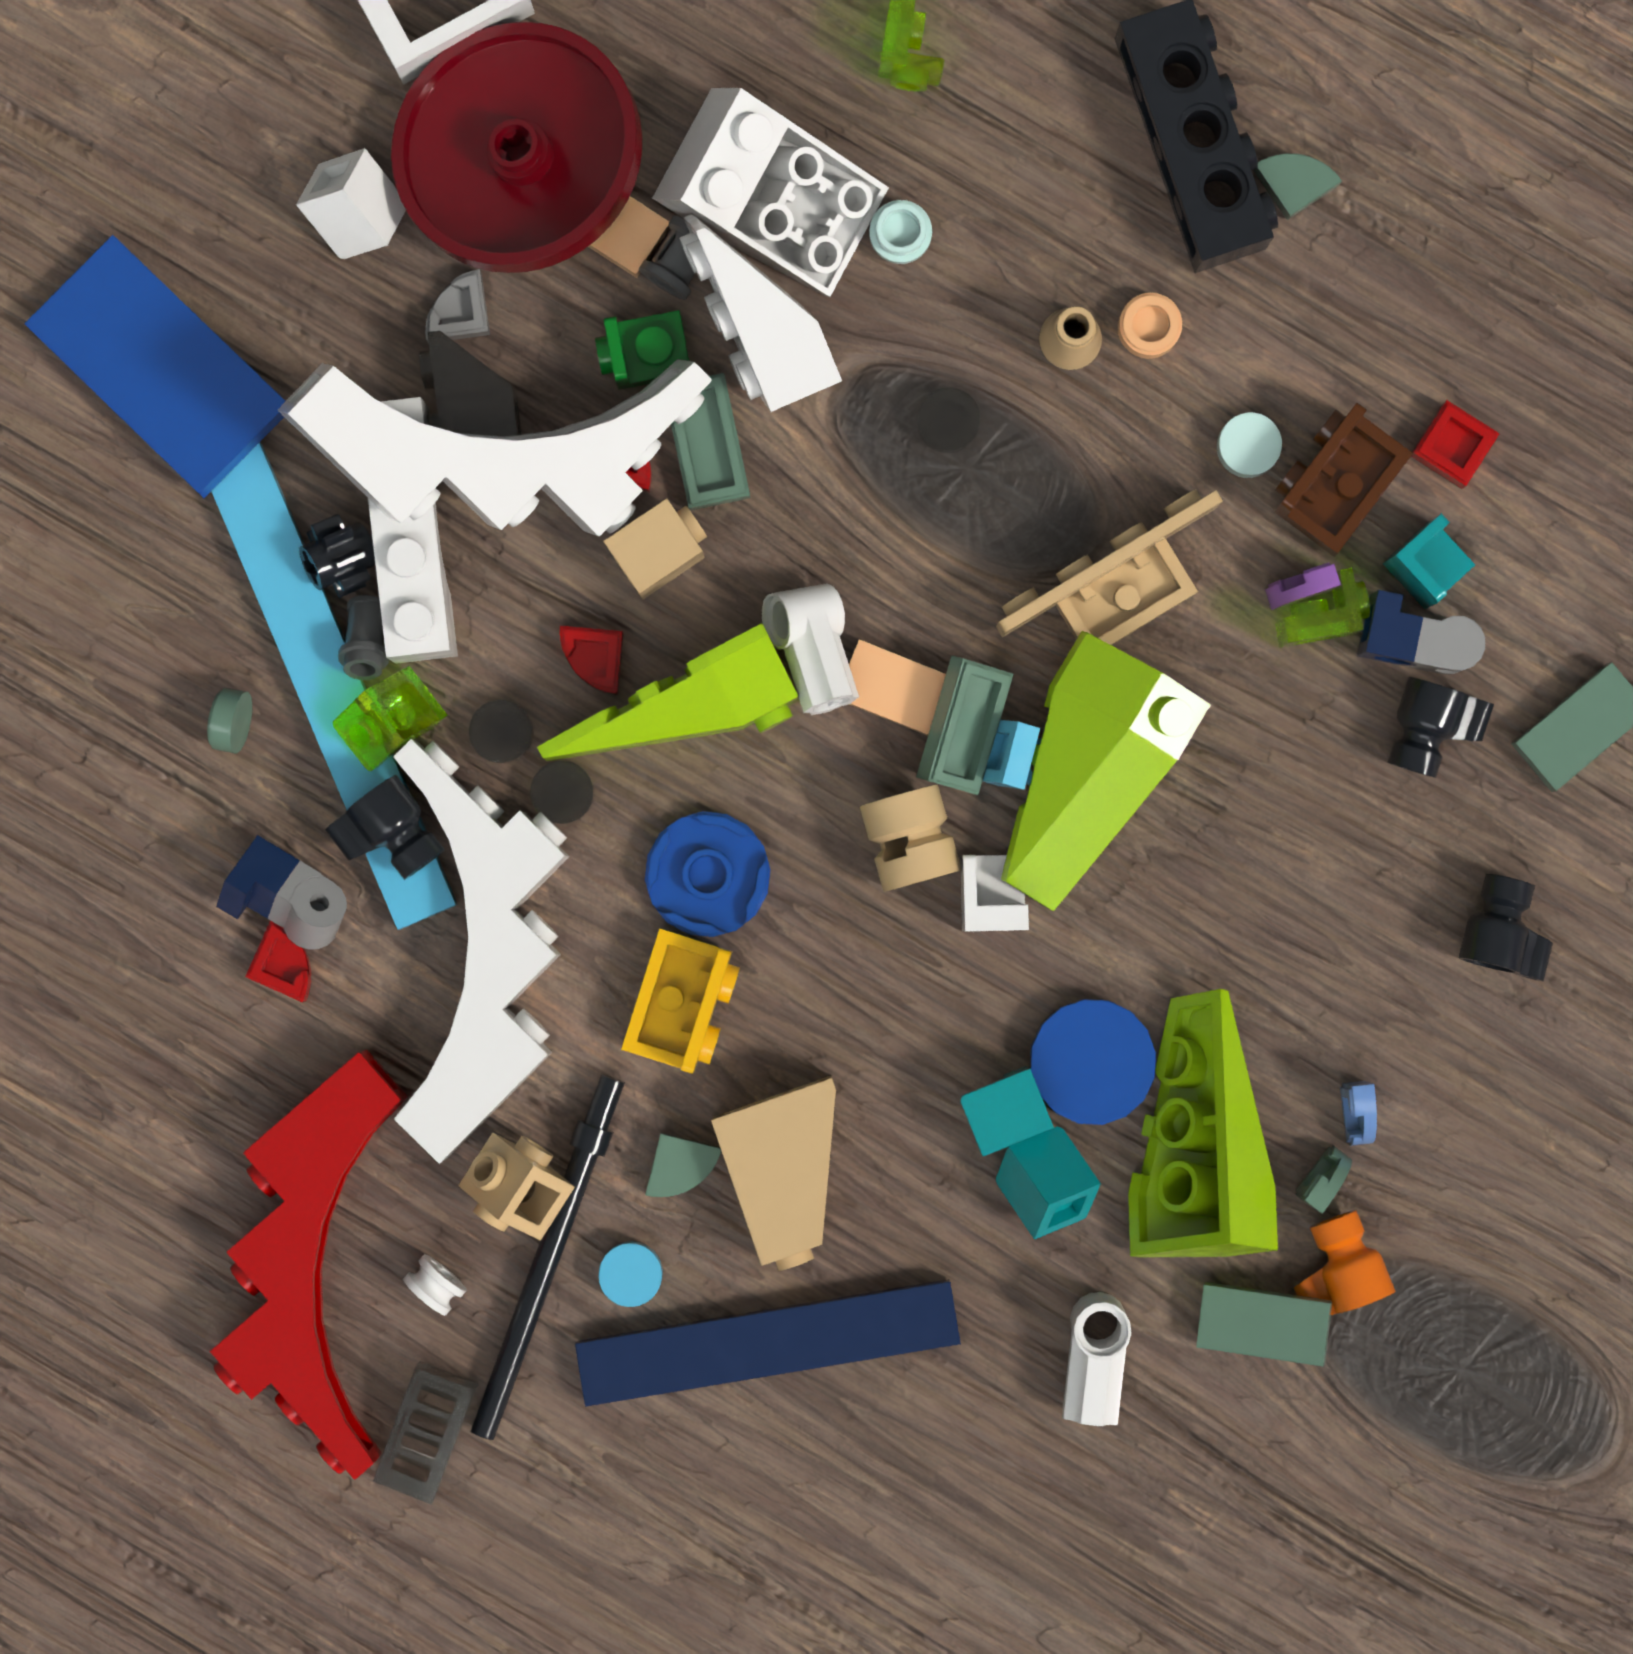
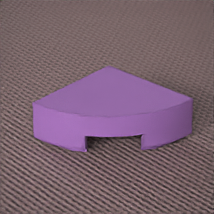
M1330 562L1307 569L1302 574L1269 584V588L1265 589L1271 610L1330 592L1340 586L1341 583L1335 565H1330Z

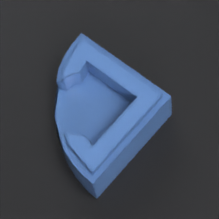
M1366 1081L1342 1083L1340 1093L1346 1142H1349L1350 1146L1374 1143L1377 1131L1375 1085Z

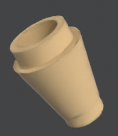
M1082 307L1063 308L1055 311L1045 320L1040 330L1039 342L1044 356L1050 363L1061 369L1075 370L1087 366L1096 358L1101 348L1102 334L1097 321L1088 310ZM1065 323H1074L1075 328L1081 326L1085 330L1086 335L1077 339L1071 338L1065 333L1063 325Z

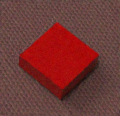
M1446 400L1414 447L1411 457L1463 489L1473 477L1500 433Z

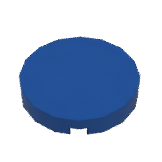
M702 811L679 818L659 833L647 855L645 883L652 904L667 923L690 935L715 937L738 930L756 916L768 894L771 869L764 845L749 826L728 814Z
M1081 999L1060 1007L1041 1023L1031 1044L1030 1069L1042 1099L1055 1113L1078 1124L1104 1125L1126 1117L1145 1100L1155 1078L1156 1052L1147 1028L1131 1011L1108 1000Z

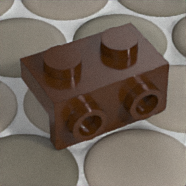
M1358 403L1354 405L1347 416H1344L1338 410L1333 412L1313 439L1323 448L1311 464L1307 467L1297 460L1275 489L1285 498L1274 513L1334 557L1339 553L1413 455L1410 450L1366 419L1363 415L1367 410Z

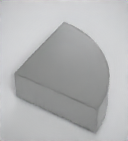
M480 269L469 271L450 282L451 284L442 291L427 315L425 330L428 344L490 335L482 273Z

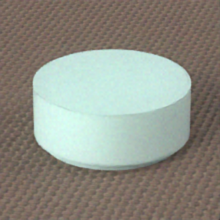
M1248 412L1233 417L1223 427L1217 439V454L1221 464L1230 473L1242 478H1254L1266 473L1277 462L1282 450V438L1279 429L1272 420L1259 413Z

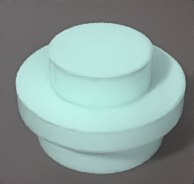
M895 200L888 202L876 211L871 220L869 230L870 241L876 253L884 260L894 264L911 263L920 258L930 245L932 238L930 218L919 205L911 201Z

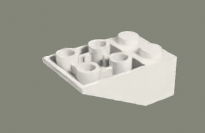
M711 88L652 199L682 218L693 214L730 246L816 292L830 297L889 187L742 88Z
M693 214L683 217L690 233L680 237V242L693 272L697 273L700 281L709 278L714 293L705 296L704 299L715 326L722 333L725 341L734 338L739 351L728 356L742 389L746 390L749 399L753 400L760 397L772 412L841 382L842 379L818 321L799 302Z

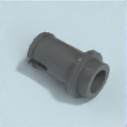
M371 595L355 596L347 603L346 643L340 647L338 659L342 666H344V672L349 677L358 680H371L379 677L382 669L389 663L384 647L379 597Z

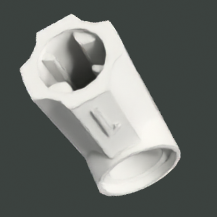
M826 583L768 594L763 601L762 623L773 646L779 650H784L803 712L810 713L811 715L826 713L855 701L859 695L840 639L845 624V612L837 590L832 585Z
M1103 1292L1089 1293L1077 1301L1070 1315L1072 1332L1062 1418L1085 1425L1102 1427L1105 1425H1117L1125 1354L1131 1337V1324L1121 1302L1115 1297ZM1097 1311H1106L1117 1317L1115 1331L1105 1339L1096 1340L1089 1338L1083 1332L1085 1320Z

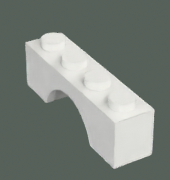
M421 397L381 401L418 422L431 425L430 409ZM368 498L386 658L397 664L458 656L451 593L446 579L441 552L436 502L417 520H412L408 516L401 524L386 516Z

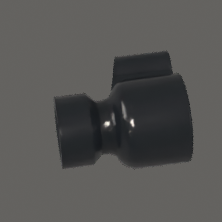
M1409 677L1397 711V719L1404 728V734L1401 739L1394 742L1387 763L1436 778L1443 758L1439 751L1440 744L1448 739L1483 741L1494 704L1442 685Z
M397 775L390 777L372 789L346 810L344 815L325 829L347 860L354 859L377 848L386 847L392 853L391 864L403 880L414 875L445 851L432 832L422 831L419 827L420 806Z
M1486 874L1481 891V897L1485 905L1481 912L1473 914L1468 919L1458 958L1482 967L1513 973L1537 981H1544L1553 943L1527 928L1521 921L1522 912L1530 908L1535 885L1511 877Z

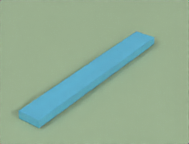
M259 442L211 492L346 810L372 789L394 775L399 777L409 791L400 767L393 758L394 753L363 680L349 677L343 670L344 666L339 662L338 651L346 643V640L324 589H316L305 572L299 554V547L305 544L263 445ZM420 817L418 821L419 827L422 829V831H426V828ZM380 847L365 853L397 930L406 928L458 905L438 857L408 879L403 880L391 864L392 853L389 849Z

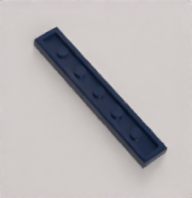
M950 1279L580 1340L576 1341L575 1348L585 1407L959 1345L961 1343Z

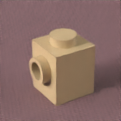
M666 498L604 540V543L643 600L705 558L698 543L707 538V535L687 506L676 512Z

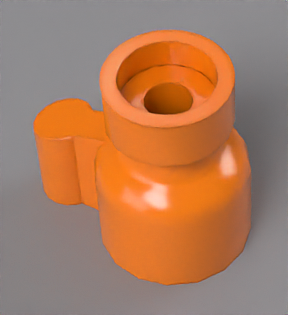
M1357 1209L1342 1213L1309 1227L1318 1249L1327 1253L1328 1262L1324 1267L1293 1287L1296 1295L1332 1300L1331 1315L1363 1307L1396 1292L1381 1254L1376 1249L1366 1247L1362 1242L1365 1230Z

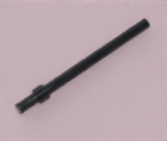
M601 1074L585 1120L578 1119L569 1143L574 1146V1150L564 1178L574 1185L575 1188L538 1245L470 1430L471 1433L479 1437L494 1440L597 1158L598 1156L605 1157L614 1133L608 1128L625 1082L614 1077Z

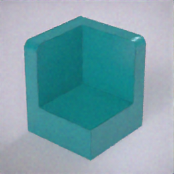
M1442 513L1428 521L1382 563L1424 609L1437 604L1447 595V591L1475 566L1473 561L1443 530L1450 522Z
M1027 1066L1004 1074L1003 1079L968 1092L960 1098L976 1139L975 1142L983 1157L1054 1128L1031 1069Z
M1058 1126L1008 1146L996 1176L998 1187L1034 1240L1087 1218L1101 1185L1065 1130Z

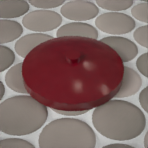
M534 22L500 24L479 30L442 51L423 69L413 82L399 109L394 125L391 148L392 172L396 189L408 215L425 236L447 255L469 266L491 272L520 273L540 270L563 262L586 249L619 216L631 195L639 173L642 157V128L638 108L630 89L613 63L595 45L571 31L553 25Z

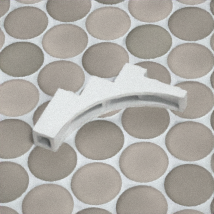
M677 359L641 392L599 416L553 431L503 437L455 433L418 422L374 399L333 365L322 363L282 404L278 411L386 516L401 524L408 516L412 520H417L434 505L441 494L436 487L443 481L487 525L502 530L507 524L515 527L524 521L538 505L539 499L535 494L542 489L583 531L600 537L605 530L611 534L628 521L636 509L632 502L643 491L625 472L630 467L637 470L650 461L661 447V442L657 438L673 421L680 424L698 410L705 399L701 391L712 379L695 362Z
M410 739L393 758L425 795L449 839L464 889L468 929L464 987L450 1034L426 1080L394 1118L440 1164L552 1053L543 1043L550 1036L548 1031L525 1009H522L515 1015L508 1007L561 955L551 945L559 937L556 932L533 910L523 917L517 909L570 856L559 847L567 837L541 811L531 819L525 812L519 810L503 826L497 819L505 811L480 786L477 785L469 793L452 776L459 768V765L438 744L432 741L424 748L419 742Z

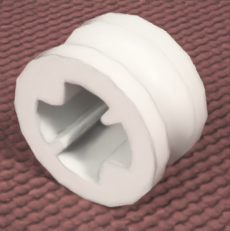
M424 1254L418 1261L420 1270L415 1274L409 1272L403 1278V1281L419 1299L436 1312L445 1316L452 1309L449 1304L450 1299L454 1296L462 1297L467 1289L446 1267L429 1255Z

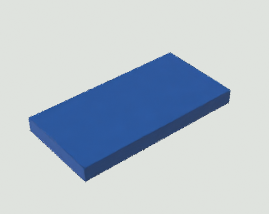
M114 235L24 323L203 498L284 418L278 409L285 400Z

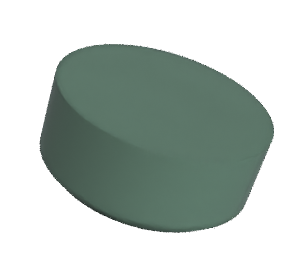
M223 688L214 698L207 725L208 742L212 749L237 754L243 748L252 719V698L249 692Z

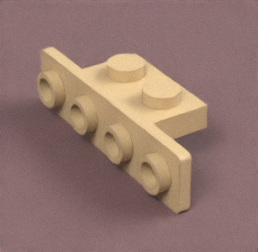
M1196 489L1187 493L1164 508L1169 519L1150 531H1147L1143 522H1140L1112 539L1110 544L1115 552L1093 564L1089 555H1086L1056 573L1055 575L1061 583L1059 586L1040 597L1034 587L1015 597L1001 607L1007 617L996 625L1002 637L1008 635L1056 606L1076 640L1081 631H1084L1112 645L1189 599L1198 591L1166 539L1216 509L1223 502L1219 493L1216 490L1204 498H1201Z

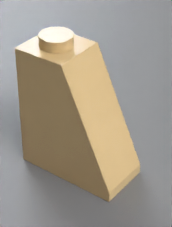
M832 1075L713 1116L711 1119L761 1266L775 1261L778 1271L801 1265L814 1259L811 1248L822 1245L836 1087Z

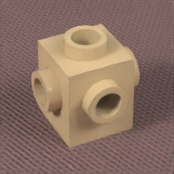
M495 1133L491 1134L458 1185L478 1202L473 1212L483 1221L503 1232L506 1231L508 1226H511L540 1241L575 1188L574 1185L548 1165L553 1155L545 1148L525 1136H521L515 1144Z

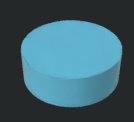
M635 1241L623 1242L614 1246L607 1252L599 1268V1283L602 1291L612 1302L624 1307L640 1306L651 1300L657 1293L663 1278L662 1264L655 1251L649 1246Z

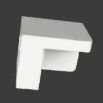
M365 148L319 163L296 204L341 259L387 246L406 211L396 187Z
M1007 855L960 856L962 868V931L1029 930L1028 905H1025V894L1001 880Z

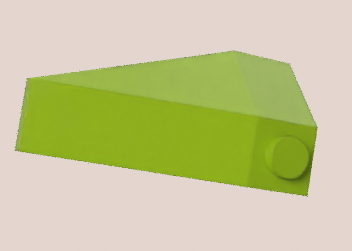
M761 623L686 663L685 675L675 680L673 676H669L660 681H654L627 699L629 704L618 709L617 706H612L602 710L539 745L537 748L543 759L553 761L739 731L753 724L756 725L759 733H762L791 718L793 714L789 706L799 701V696L767 631Z
M1081 631L1049 685L1044 707L1049 708L1040 745L1036 744L1031 762V765L1035 767L1027 799L1018 808L1001 880L1052 911L1059 906L1176 763L1210 707L1209 703L1164 673L1084 631Z
M1216 989L1171 998L1155 1068V1074L1161 1081L1153 1116L1145 1114L1141 1135L1149 1137L1141 1173H1132L1128 1192L1130 1256L1229 1257L1277 1251L1276 1188L1229 992L1224 989Z

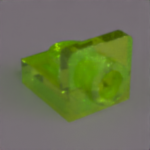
M890 0L878 77L889 78L891 86L905 91L922 92L927 90V85L939 86L945 60L939 57L908 53V49L918 51L921 49L926 12L914 11L916 0Z
M1352 568L1337 571L1341 585L1333 590L1336 609L1329 610L1327 599L1289 606L1291 617H1285L1275 623L1279 648L1353 636L1364 630L1362 619L1369 618L1370 616L1369 598L1365 583L1363 581L1355 582Z
M408 666L364 690L333 721V727L368 771H372L382 765L397 749L403 747L410 739L415 740L434 729L448 714L413 669Z

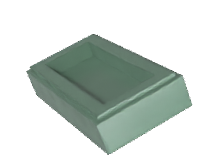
M724 373L709 376L712 381L701 391L705 399L691 417L680 424H677L675 421L671 423L690 511L751 498Z
M951 655L916 775L917 778L972 794H979L1014 675L1013 673Z
M1612 662L1607 663L1511 743V745L1551 792L1557 791L1633 727V686Z
M1206 1282L1203 1285L1196 1348L1323 1367L1326 1361L1332 1300Z

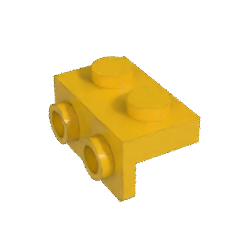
M659 928L621 1050L680 1068L681 1071L691 1074L695 1072L698 1061L710 1064L721 1030L719 1027L709 1025L717 1000L729 1004L740 967L729 964L733 951Z

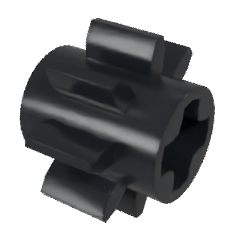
M339 514L312 524V530L307 532L310 542L299 547V554L305 572L315 588L322 590L333 585L338 598H341L366 587V582L371 580L367 569L376 565L373 541L365 527L360 522L344 527Z

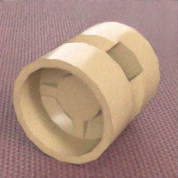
M938 785L920 788L860 806L869 841L878 843L881 847V851L874 860L883 892L962 870L953 836L942 833L940 826L947 819Z

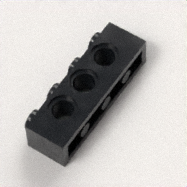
M1184 0L1120 22L1115 42L1194 273L1266 250L1274 238L1272 229L1278 228L1277 213L1269 193L1263 192L1259 194L1251 170L1258 168L1255 148L1247 132L1238 133L1231 111L1237 110L1235 90L1227 73L1218 75L1211 52L1217 50V41L1208 15L1198 16L1193 0ZM1170 64L1185 65L1192 71L1195 83L1187 88L1174 87L1165 79L1163 69ZM1193 122L1203 123L1213 131L1215 143L1205 148L1196 147L1187 141L1183 127ZM1212 181H1221L1228 184L1234 191L1235 203L1229 207H1217L1211 204L1205 196L1204 185Z

